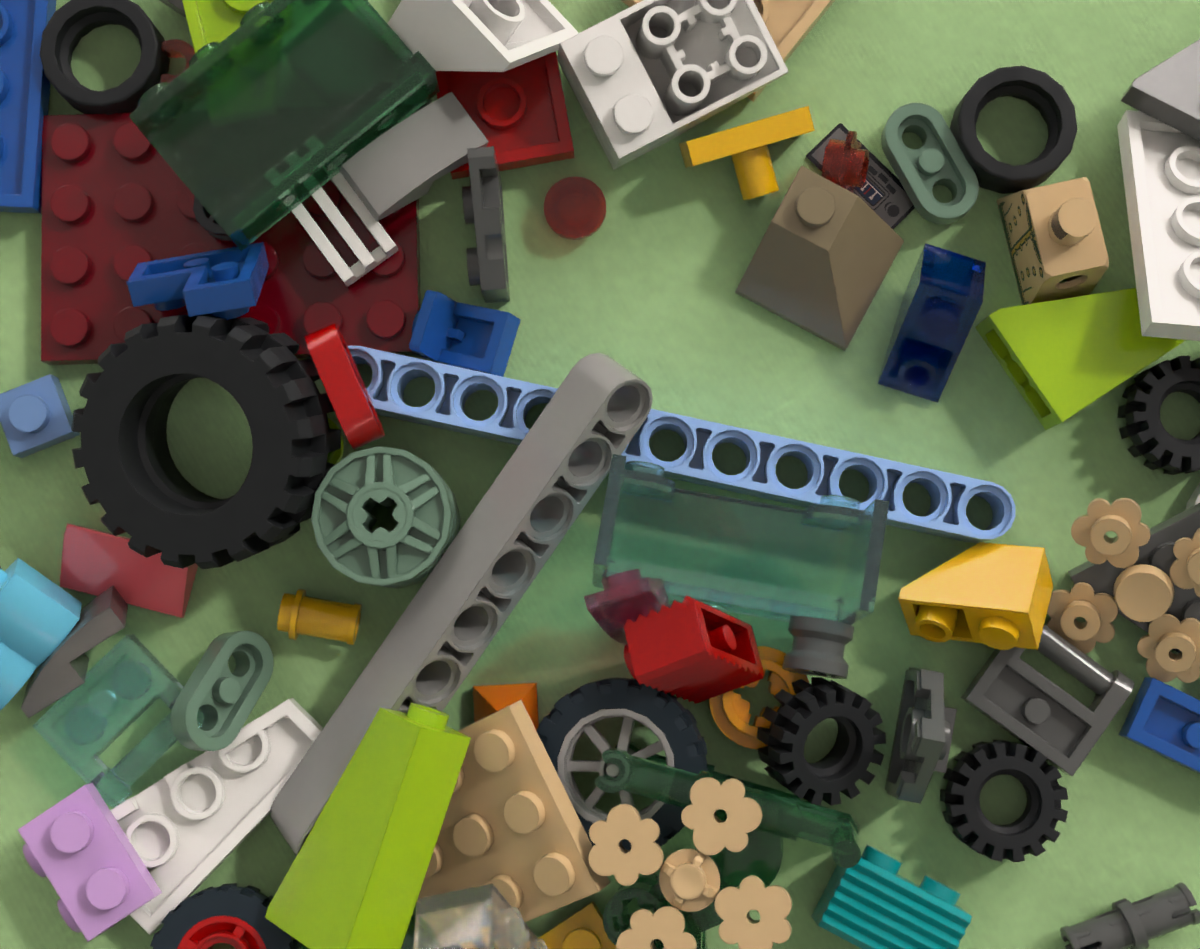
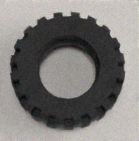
M209 314L189 317V315H178L160 318L159 323L141 324L126 332L125 343L111 344L98 357V365L104 371L86 375L79 391L80 396L87 399L86 406L83 409L74 410L71 430L73 432H81V447L72 449L75 469L81 467L85 469L89 484L81 488L89 504H101L106 512L101 518V522L114 536L125 532L132 536L128 542L130 549L146 558L162 552L160 559L164 565L183 569L196 563L201 569L218 568L233 561H242L286 541L300 531V522L312 517L315 492L329 469L335 465L327 462L328 453L341 449V430L329 429L327 413L334 412L327 393L320 394L315 384V381L320 379L312 359L298 360L294 356L299 350V344L287 334H269L268 323L251 317L226 320L225 318ZM195 378H207L228 391L242 408L250 426L253 444L251 466L238 492L226 499L214 498L192 486L175 466L168 448L166 430L171 405L183 386Z

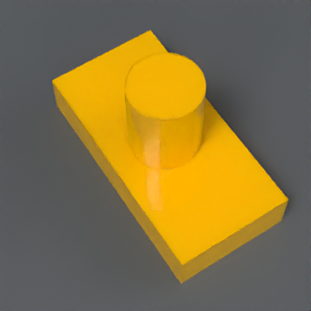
M809 106L689 140L680 143L679 146L685 168L731 155L743 200H748L779 191L768 144L815 131Z

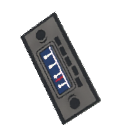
M841 123L806 155L831 182L858 195L892 229L915 209L899 179Z

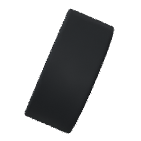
M70 0L54 12L42 34L40 58L46 78L74 109L84 114L141 113L157 100L167 83L170 57L165 39L141 7L130 0ZM109 24L122 25L128 28L138 38L141 47L140 62L132 76L118 87L104 91L90 90L81 85L73 75L71 68L72 53L81 38L93 29Z
M1026 66L998 68L979 78L956 107L949 129L969 165H971L975 172L979 187L1007 194L1033 188L1045 182L1055 172L1072 150L1077 133L1075 106L1061 84L1045 72ZM1011 96L1027 101L1040 112L1047 124L1048 139L1045 149L1036 159L1025 165L1013 166L997 161L983 149L977 138L976 122L979 112L988 102L998 97Z

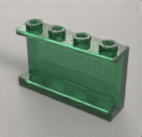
M274 0L271 3L264 1L252 7L243 16L240 27L222 42H211L199 49L191 58L189 68L170 83L162 82L146 91L138 101V108L130 114L129 118L242 251L337 175L342 164L380 135L409 117L439 93L440 90L435 69L419 51L413 54L368 0Z

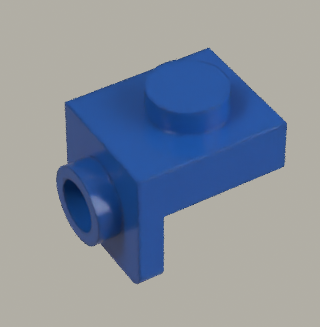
M427 290L421 308L413 321L409 348L411 351L432 362L503 377L521 320L509 312L456 302L441 292Z

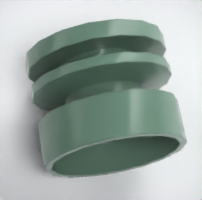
M376 446L352 452L329 469L315 492L311 521L317 546L333 568L356 582L399 589L426 581L459 533L461 518L455 494L430 464L407 450ZM378 503L387 508L393 506L394 503L398 505L392 513L398 524L392 531L382 527L377 528L375 531L372 530L377 519L371 511Z

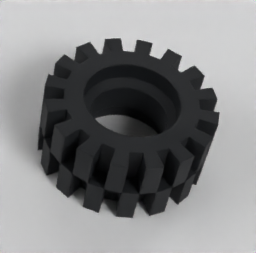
M1190 355L1178 356L1170 361L1167 359L1134 378L1136 382L1126 387L1122 395L1123 398L1127 399V402L1118 407L1117 418H1125L1126 426L1119 428L1121 439L1130 436L1134 445L1127 450L1134 458L1143 455L1146 458L1144 466L1151 470L1163 468V474L1170 475L1183 472L1187 474L1200 470V432L1191 440L1178 439L1164 429L1160 420L1161 405L1164 399L1171 393L1182 392L1189 394L1200 403V358L1190 361Z
M812 677L811 684L802 679L792 682L795 695H791L781 689L774 696L781 704L777 712L766 706L762 717L771 722L770 728L758 727L757 739L768 745L757 749L760 760L768 765L764 769L782 786L811 804L821 806L822 800L830 806L841 804L840 792L850 799L860 794L855 782L860 779L869 785L875 775L867 771L870 762L881 766L884 754L874 749L876 744H886V733L875 727L883 722L880 714L870 708L873 704L866 698L833 680L829 682L822 677ZM827 718L834 719L838 725V733L833 748L821 760L815 763L807 762L804 758V746L809 733L821 721Z
M993 740L990 743L981 741L973 744V750L968 753L961 751L954 758L958 762L953 770L947 768L943 776L944 779L948 780L946 790L940 789V801L946 805V811H942L946 823L950 824L954 829L952 833L972 850L1002 862V859H1008L1012 862L1025 861L1024 855L1030 853L1038 856L1046 850L1042 844L1046 840L1052 842L1057 840L1061 833L1055 830L1058 820L1066 823L1068 811L1061 809V800H1067L1068 794L1065 787L1059 786L1057 779L1062 776L1055 766L1049 765L1046 762L1048 758L1039 751L1006 740ZM998 775H1012L1018 779L1023 785L1027 797L1023 814L1016 821L1006 825L991 823L984 816L980 808L979 799L983 786L991 778Z

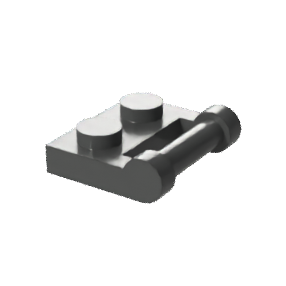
M1044 625L1037 651L1096 693L1089 708L1019 657L1026 648L1017 647L1009 650L995 649L961 698L1030 749L1042 753L1048 758L1046 761L1064 774L1073 776L1129 697L1135 682L1119 670H1114L1112 673Z

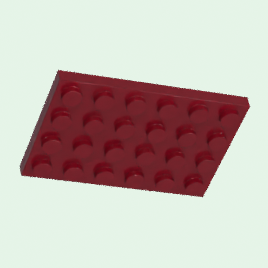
M415 106L278 109L276 116L215 129L211 122L209 111L115 113L112 115H44L42 131L41 361L48 365L98 364V357L111 344L125 343L126 332L141 324L159 323L160 318L188 315L186 306L165 311L156 310L154 304L133 307L127 281L138 263L264 242L269 269L256 306L249 307V312L237 318L251 317L268 323L269 334H287L299 344V350L294 355L297 359L312 358L304 336L334 323L339 327L348 346H363L405 356L419 355L409 348L413 321L421 308L419 199L379 220V223L396 244L399 251L347 287L270 182L280 174L284 177L293 170L291 166L299 160H302L304 163L314 156L312 151L320 145H323L341 169L342 164L393 126L417 112ZM324 169L315 174L314 178L367 250L372 252L380 245ZM217 178H230L240 183L254 199L257 208L256 222L252 230L243 238L235 241H221L211 236L196 220L193 211L194 198L198 190L208 181ZM304 184L294 189L293 192L347 266L351 267L358 262L359 259ZM228 195L221 197V206L211 210L210 217L213 214L216 215L223 223L222 225L230 223L231 212L241 210V203L235 205Z

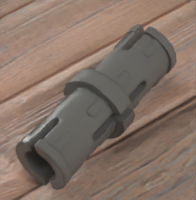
M1178 883L1170 889L1132 903L1126 898L1113 902L1111 911L1071 926L1061 927L1060 932L1062 940L1065 942L1069 940L1070 944L1065 946L1066 949H1147L1149 947L1148 941L1191 924H1199L1200 911L1189 908L1190 906L1197 905L1188 887L1184 883Z

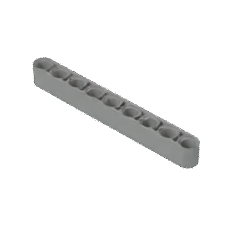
M602 353L589 354L580 359L571 369L276 796L271 806V818L296 856L379 708L407 713L410 703H417L440 711L444 710L647 418L653 400L651 388L645 381L608 355Z

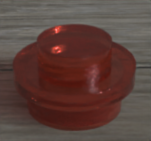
M583 177L564 178L555 183L545 197V218L549 227L563 238L581 240L590 237L599 230L605 220L606 200L604 194L589 179Z

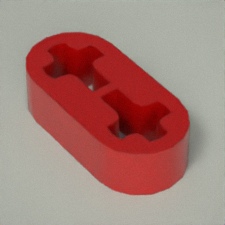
M334 323L304 336L323 386L352 448L355 450L384 437V430L337 324Z

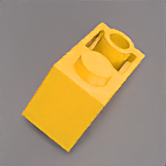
M979 542L902 587L898 600L909 632L913 636H920L932 642L956 640L982 643L999 650H1009L1014 647L1038 650L1053 590V582L1045 548Z

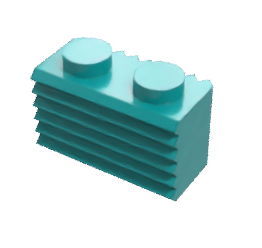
M866 845L862 855L847 847L845 848L811 916L818 926L861 949H958L960 940L965 935V930L971 923L972 918L969 913L956 905L961 895L960 893L927 875L924 876L920 885L913 883L897 874L902 865L900 861L870 845Z

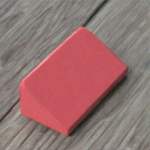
M67 523L63 539L60 587L99 596L111 586H114L127 604L184 618L198 569L196 563L183 569L164 565L160 559L162 552L146 558L129 548L128 542L130 538L114 536L111 533Z

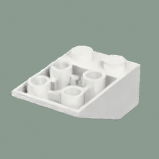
M643 0L561 42L557 55V60L613 170L669 142L789 72L753 0Z

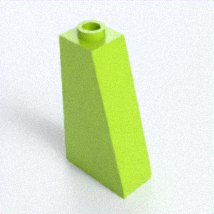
M410 703L407 713L380 707L271 900L265 918L309 949H401L471 737L446 726L449 719L448 714L425 705Z

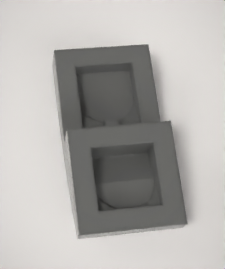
M111 586L81 609L80 619L74 628L31 675L21 706L22 711L28 718L84 684L89 662L85 652L125 628L128 604L114 586Z

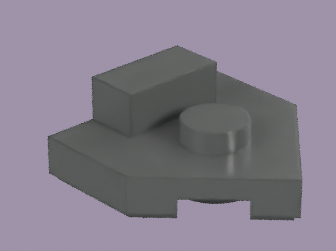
M909 667V670H906L885 785L887 793L899 800L921 804L933 772L946 773L957 709L944 707V673Z

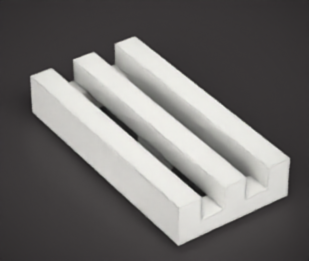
M320 145L312 151L314 156L304 163L302 160H299L291 166L293 170L284 177L280 174L270 182L345 285L349 287L399 250L379 221L375 220L341 174L340 168L323 145ZM324 169L380 245L372 252L367 250L314 178V175ZM301 184H304L359 259L351 267L347 266L293 192Z

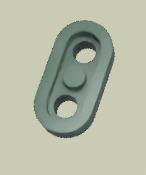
M909 103L895 110L882 131L881 145L886 158L917 212L929 222L950 224L960 220L975 204L978 197L979 184L975 172L966 160L947 123L936 109L923 103ZM907 132L917 134L922 141V147L919 149L908 148L902 141V134ZM937 185L947 187L951 191L952 201L949 203L937 201L933 196L932 188Z
M252 631L227 632L219 635L211 642L172 708V730L177 740L184 747L195 751H217L227 747L235 740L273 672V654L269 644L261 635ZM231 654L236 662L233 673L230 672L228 667ZM199 708H201L204 715L203 724L200 728L197 724Z

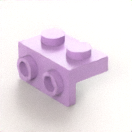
M93 783L82 786L18 829L26 843L23 845V853L28 864L39 876H47L60 897L57 901V906L63 920L73 931L77 933L82 932L87 942L106 932L119 921L162 893Z

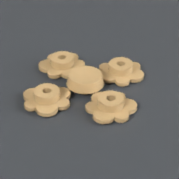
M1102 498L1092 500L1088 505L1087 514L1079 516L1073 522L1071 527L1072 538L1077 544L1086 547L1085 556L1089 562L1102 564L1108 560L1113 566L1126 569L1119 574L1114 583V597L1107 593L1095 594L1093 587L1085 582L1076 583L1072 587L1071 592L1063 589L1053 591L1047 610L1048 615L1051 617L1047 622V627L1086 654L1094 649L1096 641L1107 643L1114 638L1115 627L1111 622L1116 619L1120 609L1125 616L1134 621L1150 622L1148 627L1149 635L1142 636L1139 639L1137 650L1142 657L1147 658L1146 671L1151 678L1161 682H1169L1176 677L1185 683L1196 681L1200 676V621L1195 618H1186L1180 622L1175 616L1165 613L1174 600L1175 591L1173 583L1182 589L1194 588L1196 595L1200 598V528L1194 533L1193 539L1183 537L1175 542L1173 552L1177 559L1170 566L1169 577L1164 571L1155 566L1147 564L1134 565L1139 557L1138 546L1147 544L1151 534L1149 527L1140 522L1142 512L1138 503L1129 498L1117 499L1111 505ZM1113 531L1117 536L1110 538L1105 533ZM1083 617L1086 621L1078 622L1076 618ZM1179 649L1181 652L1179 654H1174L1171 652V650Z
M704 777L692 785L690 789L692 804L683 809L681 820L685 827L694 830L693 843L696 849L678 850L668 856L665 861L661 847L655 842L660 835L659 825L649 818L641 820L637 809L629 804H619L613 807L607 815V820H599L591 825L589 837L596 845L590 850L588 861L591 869L600 876H611L614 874L619 884L630 886L638 880L640 874L651 875L660 869V889L665 899L672 905L663 906L654 914L647 909L635 911L630 918L631 928L619 935L616 949H659L655 946L654 939L662 941L663 949H696L697 942L695 937L688 932H684L685 918L679 910L686 912L700 911L708 907L714 900L716 913L723 920L719 926V936L725 943H738L739 949H772L773 942L781 944L789 939L792 928L789 921L785 918L792 909V899L786 889L777 885L765 888L764 882L759 877L750 875L741 881L739 888L729 886L719 892V870L716 863L708 855H716L725 847L731 852L742 851L749 841L747 833L754 831L760 825L763 817L760 805L754 799L744 797L746 792L745 786L740 780L731 778L724 781L721 785L714 778ZM718 809L726 812L727 819L725 821L717 817ZM623 839L631 843V850H626L623 847ZM750 910L759 912L760 920H753L749 914Z

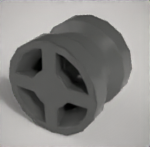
M790 616L788 631L793 636L792 650L784 656L782 669L810 676L847 679L849 665L843 656L845 645L853 639L854 626L822 618Z

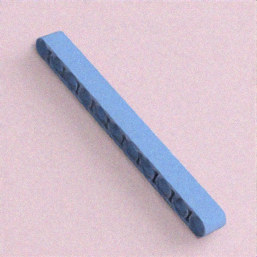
M348 346L356 365L366 364L372 368V381L366 389L377 415L514 445H520L529 431L525 425L528 411L540 403H549L558 389L363 346ZM427 377L433 380L435 383V394L429 403L421 407H411L405 404L403 399L404 389L412 379ZM479 390L490 391L498 397V407L495 413L483 421L472 420L464 412L467 398ZM655 409L650 410L639 430L613 465L970 543L988 541L1004 535L1011 528L1016 517L1015 503L1011 494L1003 486L990 481ZM672 430L682 437L685 444V452L679 459L672 462L659 460L650 450V438L658 431ZM723 443H733L739 446L746 457L744 471L737 475L721 473L713 463V449ZM793 456L805 464L808 473L807 481L802 488L790 489L778 481L776 464L779 458ZM844 470H857L867 478L869 493L862 503H854L842 495L839 488V478ZM908 483H918L929 492L931 506L924 516L911 514L904 506L902 501L903 491ZM973 496L985 499L991 506L993 519L985 530L974 527L967 518L966 506Z

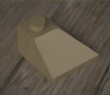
M801 166L765 232L735 293L845 351L904 240L858 195Z

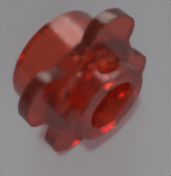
M849 131L846 140H829L823 159L821 175L852 193L854 187L862 188L864 186L869 166V150L861 149V142H857L856 131Z

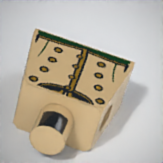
M1087 177L1030 188L999 198L997 200L998 209L1022 305L1090 295L1109 267V257L1091 185ZM1064 279L1067 280V282L1059 283L1060 281H1062V280H1064Z

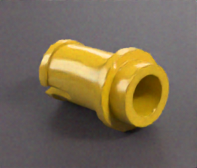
M298 589L296 594L284 593L278 614L277 630L288 632L289 639L296 640L299 634L347 642L349 645H354L358 634L362 605L307 597L306 590Z

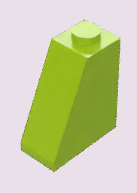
M1136 288L1000 308L975 327L1045 430L1064 422L1186 341L1182 339L1142 336Z

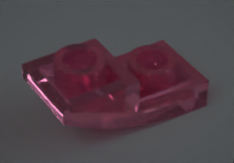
M639 569L601 579L604 591L584 596L587 610L595 621L612 639L623 645L627 644L624 631L627 619L636 621L639 614L647 617L651 609L659 612L662 604L667 607L672 605L669 604L663 579L650 577L642 579Z

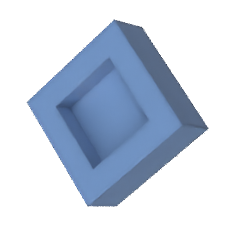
M49 374L0 394V423L13 456L24 458L80 435L79 432L71 430L73 415L58 377Z

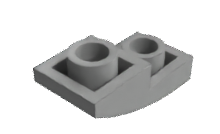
M450 92L413 113L373 140L342 164L340 172L375 220L379 221L428 194L433 181L468 162L467 148L487 147L489 141L454 94Z

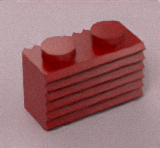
M686 595L682 603L674 600L671 607L662 604L659 612L651 609L647 617L639 614L636 621L627 619L624 625L627 644L624 646L625 663L630 674L640 685L645 684L646 687L651 686L652 689L657 688L658 691L663 690L665 694L670 693L671 696L676 695L677 698L682 697L683 700L688 699L689 702L694 701L697 704L761 680L764 677V670L752 625Z

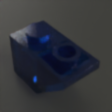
M925 243L905 291L880 371L878 384L938 403L983 303L986 262Z

